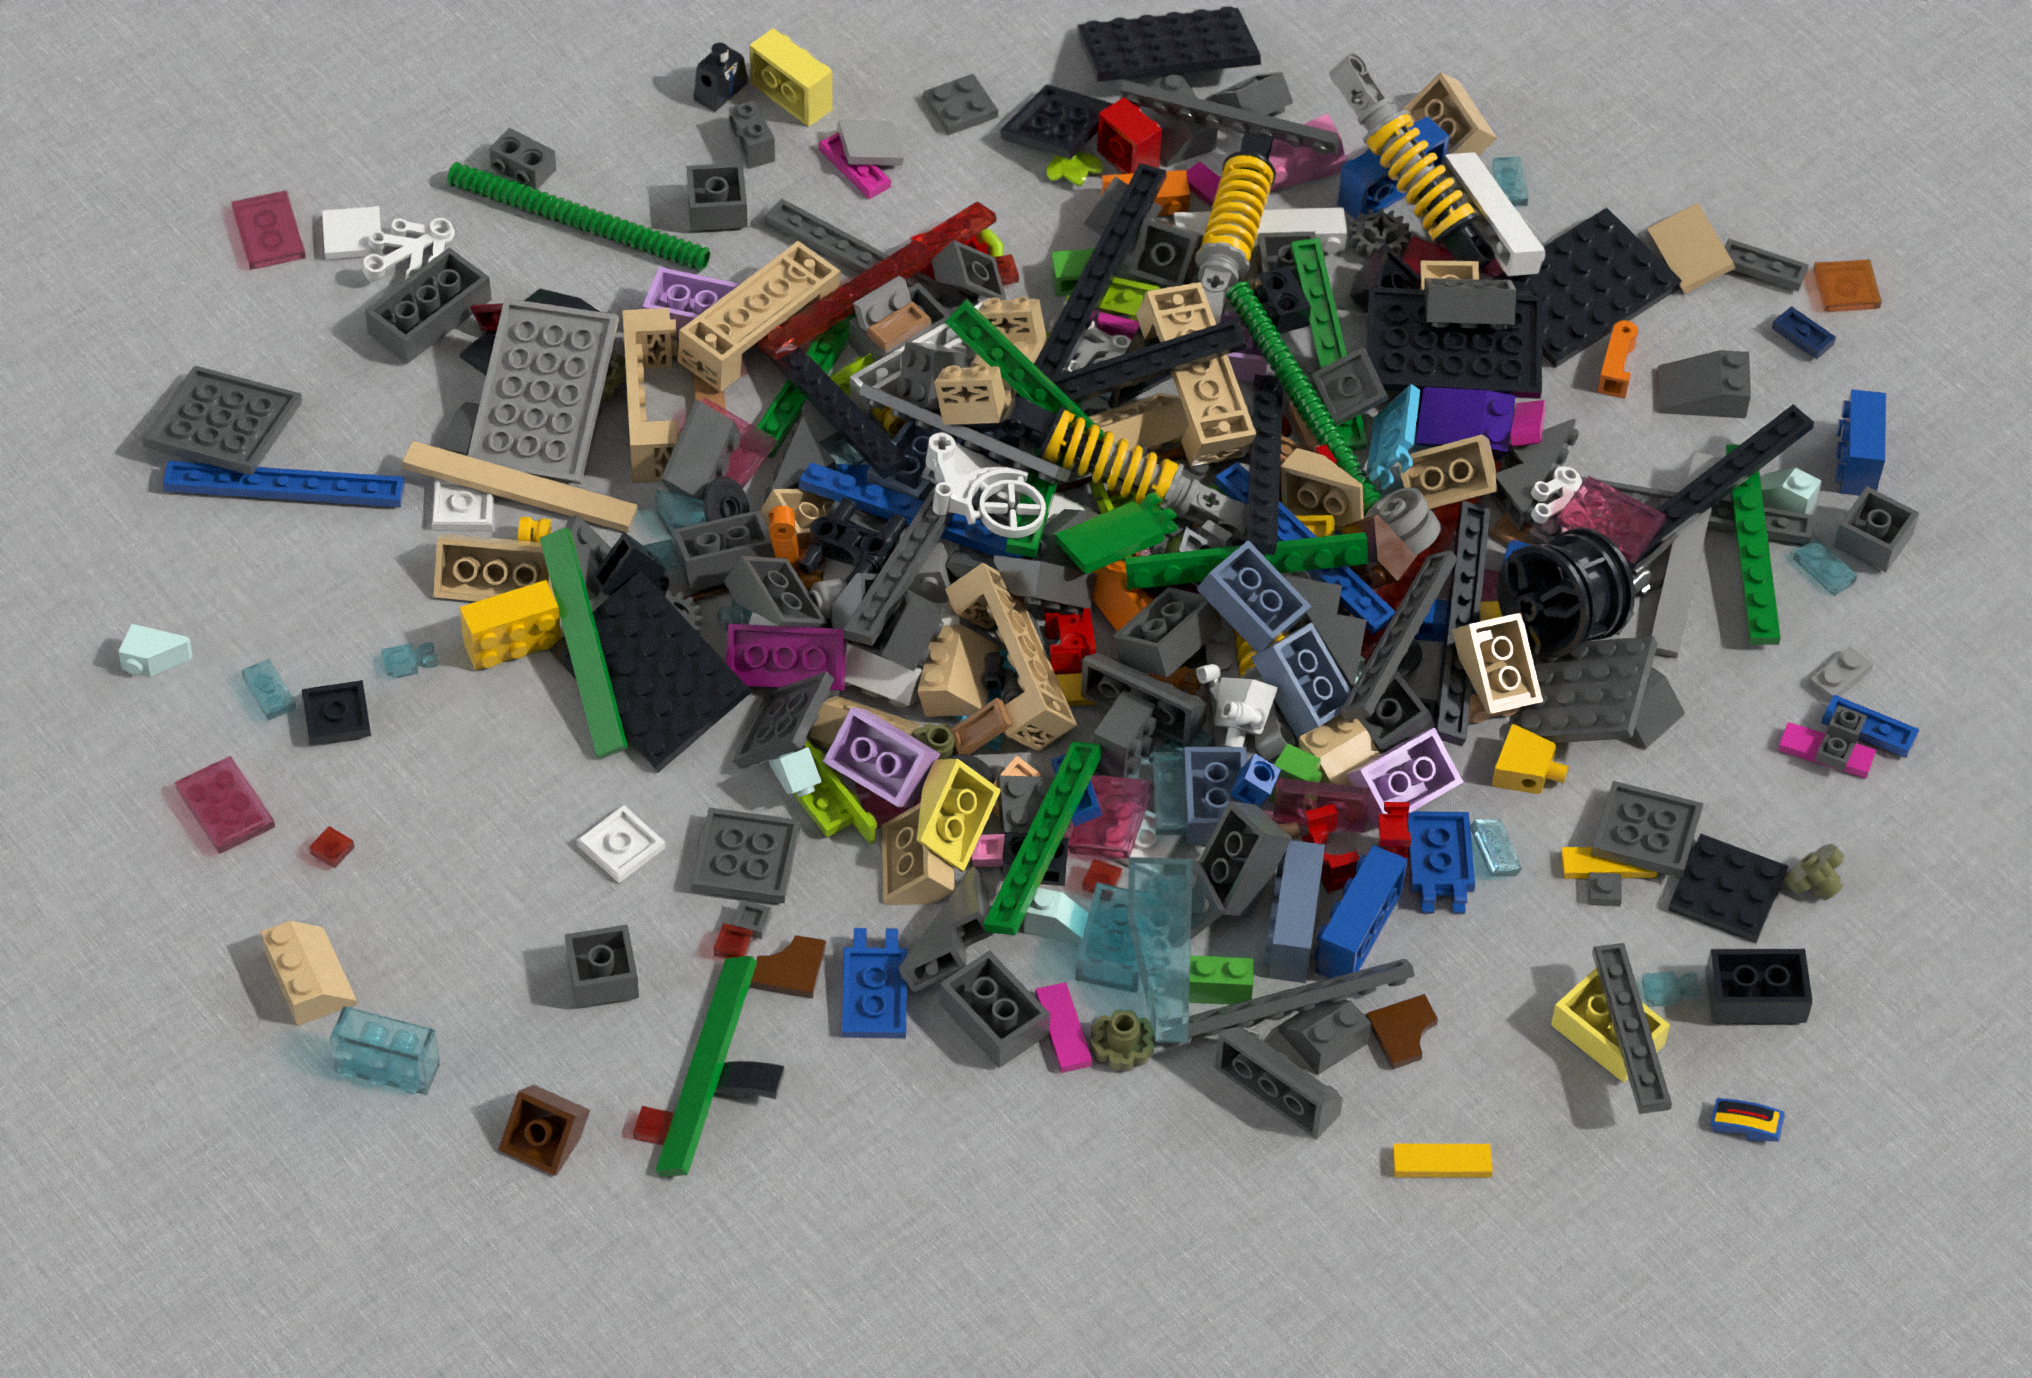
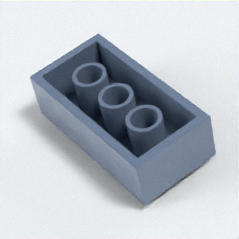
M1291 840L1277 866L1264 965L1270 966L1268 975L1270 979L1306 984L1325 845Z

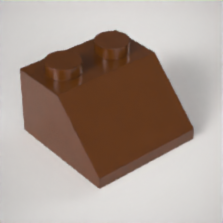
M1378 514L1347 524L1342 529L1343 534L1366 533L1368 564L1348 567L1372 590L1397 582L1417 557Z
M534 1084L521 1089L517 1093L498 1150L556 1176L579 1142L590 1109Z

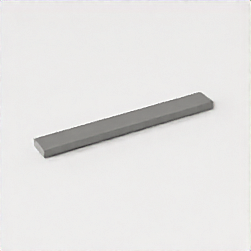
M1694 451L1686 486L1720 461L1722 457ZM1711 508L1679 532V536L1673 541L1651 634L1658 643L1655 652L1657 654L1674 658L1678 657Z

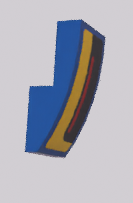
M1717 1098L1711 1127L1713 1132L1745 1133L1749 1141L1779 1142L1785 1114L1781 1110L1758 1103Z

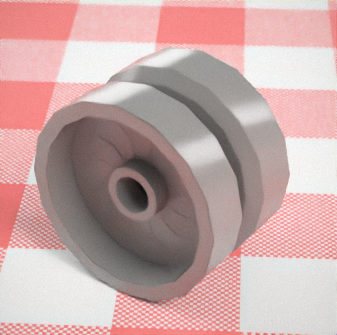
M1417 488L1399 489L1377 501L1364 517L1367 518L1378 514L1415 555L1428 548L1441 531L1440 522L1435 514L1428 509L1427 501Z

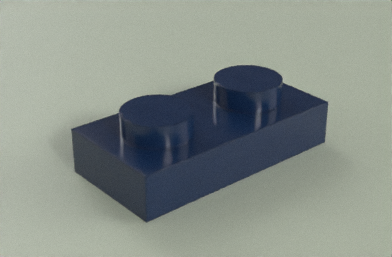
M1792 306L1773 321L1772 329L1816 360L1835 344L1836 336Z

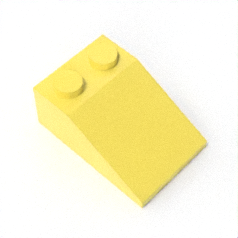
M935 759L922 789L916 841L960 872H964L1001 790L959 759Z

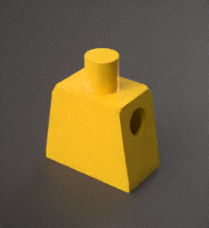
M1512 724L1495 766L1492 786L1540 794L1547 779L1564 784L1569 766L1554 762L1556 745L1553 742Z

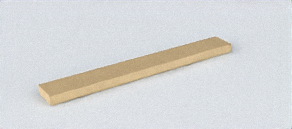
M412 441L402 462V469L567 516L579 515L585 521L627 533L638 511L637 504L416 441Z

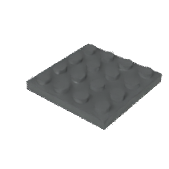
M194 365L142 438L143 447L252 476L302 403V396L298 392Z
M1654 636L1585 641L1571 653L1558 658L1539 656L1535 671L1543 702L1524 706L1519 727L1553 743L1632 738L1658 645Z

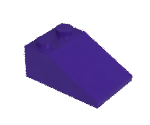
M1425 387L1422 390L1415 444L1433 448L1470 437L1484 435L1489 439L1493 459L1500 460L1508 452L1516 396L1488 390Z

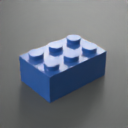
M1851 389L1849 400H1844L1842 404L1841 418L1844 419H1839L1837 424V436L1841 437V442L1838 441L1836 459H1840L1841 464H1837L1835 481L1840 482V494L1860 496L1866 486L1877 491L1884 467L1886 393Z

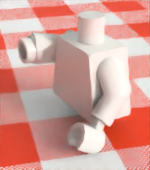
M1215 664L1196 669V676L1201 683H1211L1210 690L1217 701L1215 725L1228 729L1224 746L1243 747L1246 734L1260 735L1263 732L1277 687L1253 679L1222 677L1220 682L1218 680L1220 669Z

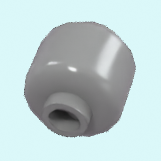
M839 578L816 582L809 591L810 596L826 620L831 619L832 605L847 586Z

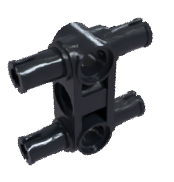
M842 498L840 504L831 515L820 517L811 524L810 531L812 535L807 540L808 547L800 559L797 560L796 568L802 574L809 576L822 558L825 557L854 566V570L845 580L847 585L856 573H880L894 551L898 537L908 526L907 521L899 514H892L887 524L879 532L848 523L858 508L851 499Z

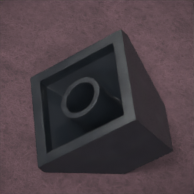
M1384 244L1355 275L1350 298L1368 314L1369 287L1419 289L1421 277L1387 244Z

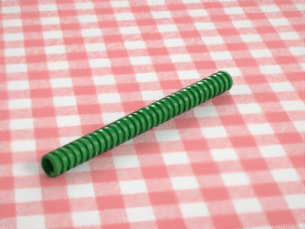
M455 162L448 171L447 181L449 186L456 185L458 189L464 188L466 192L472 191L475 195L487 196L488 199H495L496 202H503L507 206L511 204L513 208L519 207L520 210H527L530 214L535 212L536 216L543 215L545 219L551 218L552 221H559L562 225L567 223L568 227L575 226L577 230L583 229L584 232H591L594 236L599 234L600 238L607 237L609 241L615 240L616 243H623L626 247L631 245L632 249L639 248L641 252L647 251L648 254H655L658 258L664 257L667 261L672 259L673 263L680 262V265H688L690 269L696 267V270L702 272L708 265L710 249L708 247L702 248L700 244L694 245L691 241L685 243V240L682 238L677 240L676 236L669 237V234H661L659 230L653 232V229L650 227L645 229L644 225L637 226L635 222L629 223L627 219L621 221V218L618 216L613 218L612 214L605 215L603 211L597 212L594 208L589 210V207L586 205L581 207L580 203L573 204L571 200L565 201L562 197L557 199V196L554 194L549 196L548 192L541 193L539 189L533 190L530 186L525 188L524 184L519 183L517 185L516 181L509 182L507 178L501 180V177L498 175L493 176L492 173H485L484 170L478 171L477 168H470L469 165H462L460 162Z
M1239 282L1228 289L1226 298L1231 300V306L1235 307V312L1239 315V319L1244 322V327L1248 329L1249 335L1253 336L1252 340L1257 343V348L1262 350V356L1266 357V362L1270 365V369L1275 372V377L1280 379L1279 383L1281 386H1284L1285 393H1289L1288 398L1293 401V406L1297 408L1298 414L1302 415L1303 422H1307L1306 427L1311 430V435L1316 437V443L1320 444V446L1327 445L1337 460L1336 465L1363 485V515L1365 517L1368 510L1380 500V494L1375 492L1376 487L1371 484L1369 477H1366V471L1361 470V463L1357 462L1358 460L1355 455H1352L1353 450L1348 448V442L1343 440V434L1339 433L1337 426H1334V420L1330 418L1329 412L1325 411L1326 407L1321 404V399L1316 397L1317 393L1312 389L1311 383L1307 382L1308 378L1303 375V370L1298 368L1299 364L1294 360L1293 354L1289 353L1290 349L1285 346V341L1280 339V333L1276 332V327L1272 324V320L1267 317V312L1263 310L1262 304L1258 303L1259 300L1254 296V291L1249 289V283Z

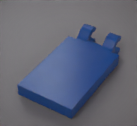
M1412 811L1408 817V832L1411 833L1412 838L1411 847H1408L1412 892H1421V912L1434 913V903H1436L1437 895L1452 896L1453 913L1465 914L1467 892H1474L1475 889L1469 812Z
M854 928V947H844L842 1038L906 1039L907 982L901 978L899 966L907 957V948H898V928H886L885 948H866L867 928Z

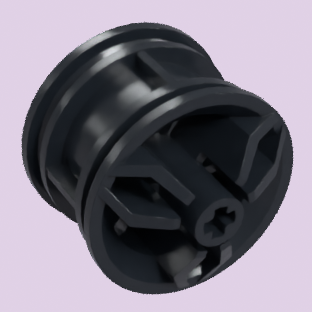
M1572 528L1562 532L1548 544L1529 545L1514 551L1505 560L1498 577L1497 595L1502 617L1521 613L1531 653L1545 658H1558L1571 653L1585 641L1605 639L1617 634L1628 623L1634 608V581L1625 557L1608 537L1590 528Z

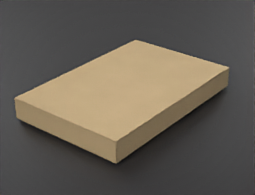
M1698 202L1647 228L1649 235L1668 267L1682 280L1680 288L1684 295L1735 269L1732 259Z

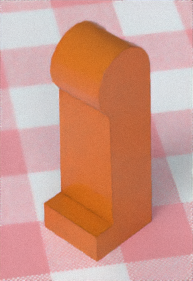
M1623 320L1614 325L1600 374L1597 393L1626 398L1631 373L1624 372L1628 353L1635 349L1638 336V327L1633 322Z
M788 506L772 508L769 511V535L776 558H787L799 578L811 577L812 574L809 576L804 575L796 568L797 560L800 559L806 549L800 550L795 533L794 510Z

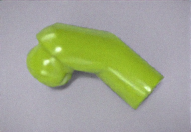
M982 229L981 232L976 234L978 243H987L990 249V256L995 258L997 267L1001 266L1004 255L1003 242L992 230Z

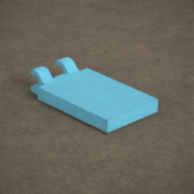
M1412 384L1373 418L1366 472L1369 474V479L1372 482L1378 477L1382 482V489L1384 490L1394 482L1393 475L1389 469L1396 462L1400 463L1402 473L1406 472L1413 465L1408 449L1414 445L1420 390Z

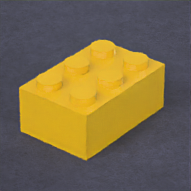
M546 580L460 607L463 644L475 671L490 668L514 658H522L536 651L549 649L561 639L559 606Z

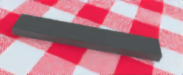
M1617 943L1593 947L1592 955L1639 1114L1671 1110L1672 1102L1625 944Z

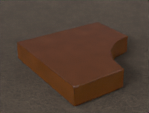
M795 935L791 944L782 952L773 955H757V964L751 980V988L813 998L826 949V940Z
M1425 994L1368 1012L1366 1018L1371 1022V1030L1392 1069L1422 1060L1423 1053L1420 1039L1428 1029L1436 1026L1438 1018Z

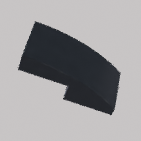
M754 1061L724 1062L715 1093L745 1099L747 1093L776 1099L784 1076V1066Z

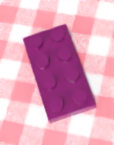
M728 624L726 664L746 686L782 687L823 672H828L834 678L829 690L845 691L847 639H844L843 629Z

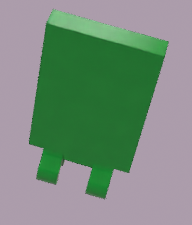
M1150 493L1140 505L1132 501L1056 533V544L1085 574H1088L1163 542L1164 534L1174 533L1178 530V526L1171 520L1176 518L1177 514L1171 508L1161 510L1155 504L1162 502V499L1156 493Z

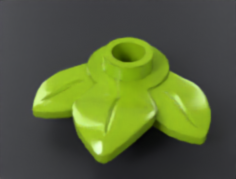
M1080 150L1072 159L1054 155V159L1047 165L1046 172L1050 181L1058 180L1064 176L1073 184L1081 187L1087 178L1088 172L1102 173L1103 167L1101 161L1096 156L1083 153Z

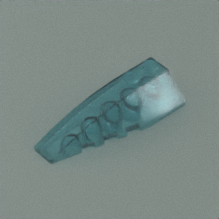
M1129 857L1127 920L1155 1042L1188 1043L1193 859Z

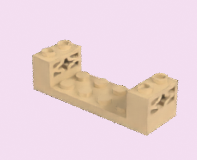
M797 241L679 330L678 362L717 391L722 392L740 378L742 353L802 307H805L819 317L838 303L841 271Z
M1201 282L1147 291L1136 314L1145 340L1159 338L1160 342H1164L1216 325ZM1228 355L1172 372V377L1189 421V426L1181 442L1190 467L1245 457L1256 436V432Z
M1017 297L1013 300L990 298L983 301L978 311L1034 364L1047 341L1039 299ZM978 354L969 368H960L956 365L948 366L942 369L934 382L943 425L1000 423L1012 398L1017 394L1001 377L999 366L990 367Z
M669 308L622 310L632 483L662 481L661 477L681 432H677L676 420L647 422L646 407H640L646 406L644 385H639V383H644V369L672 368V356H677V339L671 338L677 337L676 319L670 320Z
M981 563L945 588L949 598L947 603L953 614H958L967 619L972 625L976 624L985 630L997 624L999 628L997 629V635L1006 645L1009 652L1007 658L1020 677L1018 678V684L1024 692L1004 705L1012 726L1002 733L1007 738L1020 742L1024 747L1028 746L1040 752L1077 727L1034 624L1023 603V599L1021 596L1011 594L1000 572Z

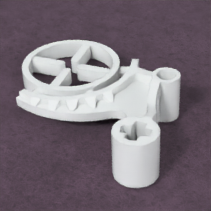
M936 433L929 438L925 462L926 466L934 471L935 479L938 482L932 505L934 513L946 515L952 512L964 515L969 525L975 524L976 518H980L989 530L1008 538L1026 537L1040 528L1044 520L1046 505L1040 492L1026 483L1029 473L1008 467H988L973 471L967 475H960L955 471V440L945 433ZM980 490H983L978 511H974L972 500ZM1007 490L1008 504L985 502L992 494ZM1015 491L1029 496L1036 503L1018 504L1016 510L1011 509L1009 526L999 524L988 515V513L1006 514L1008 507L1013 508L1015 504ZM1016 513L1039 515L1031 524L1017 527Z

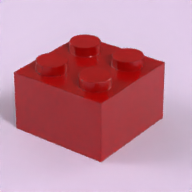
M1124 97L1099 113L1097 152L1123 174L1135 173L1139 163L1159 168L1162 129L1157 122L1148 118L1137 105H1133Z

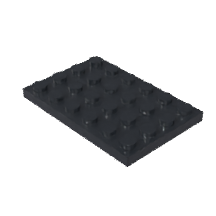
M1231 6L1222 7L1220 10L1208 11L1197 9L1191 13L1169 12L1162 16L1142 15L1139 18L1133 19L1118 17L1112 21L1100 22L1090 20L1085 22V24H1077L1078 37L1097 82L1261 65V54L1239 8Z
M1607 207L1545 245V258L1541 263L1538 274L1507 276L1504 271L1491 279L1511 280L1516 289V295L1543 297L1542 355L1555 368L1610 334L1617 322L1632 320L1680 289V283L1682 282Z
M1369 287L1367 353L1385 390L1404 391L1412 384L1420 392L1426 387L1471 389L1514 395L1516 398L1541 399L1543 297L1516 295L1514 325L1507 324L1506 329L1490 328V324H1478L1477 328L1461 327V323H1449L1448 327L1431 326L1432 322H1427L1425 319L1424 290Z
M639 571L592 612L624 734L658 773L752 693L746 684L642 571ZM563 636L549 648V651L576 680L566 638Z

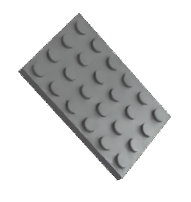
M504 298L468 456L549 480L581 485L619 317L616 314Z

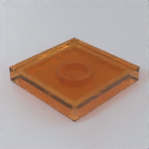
M1870 259L1814 263L1813 271L1824 312L1880 309L1882 301Z

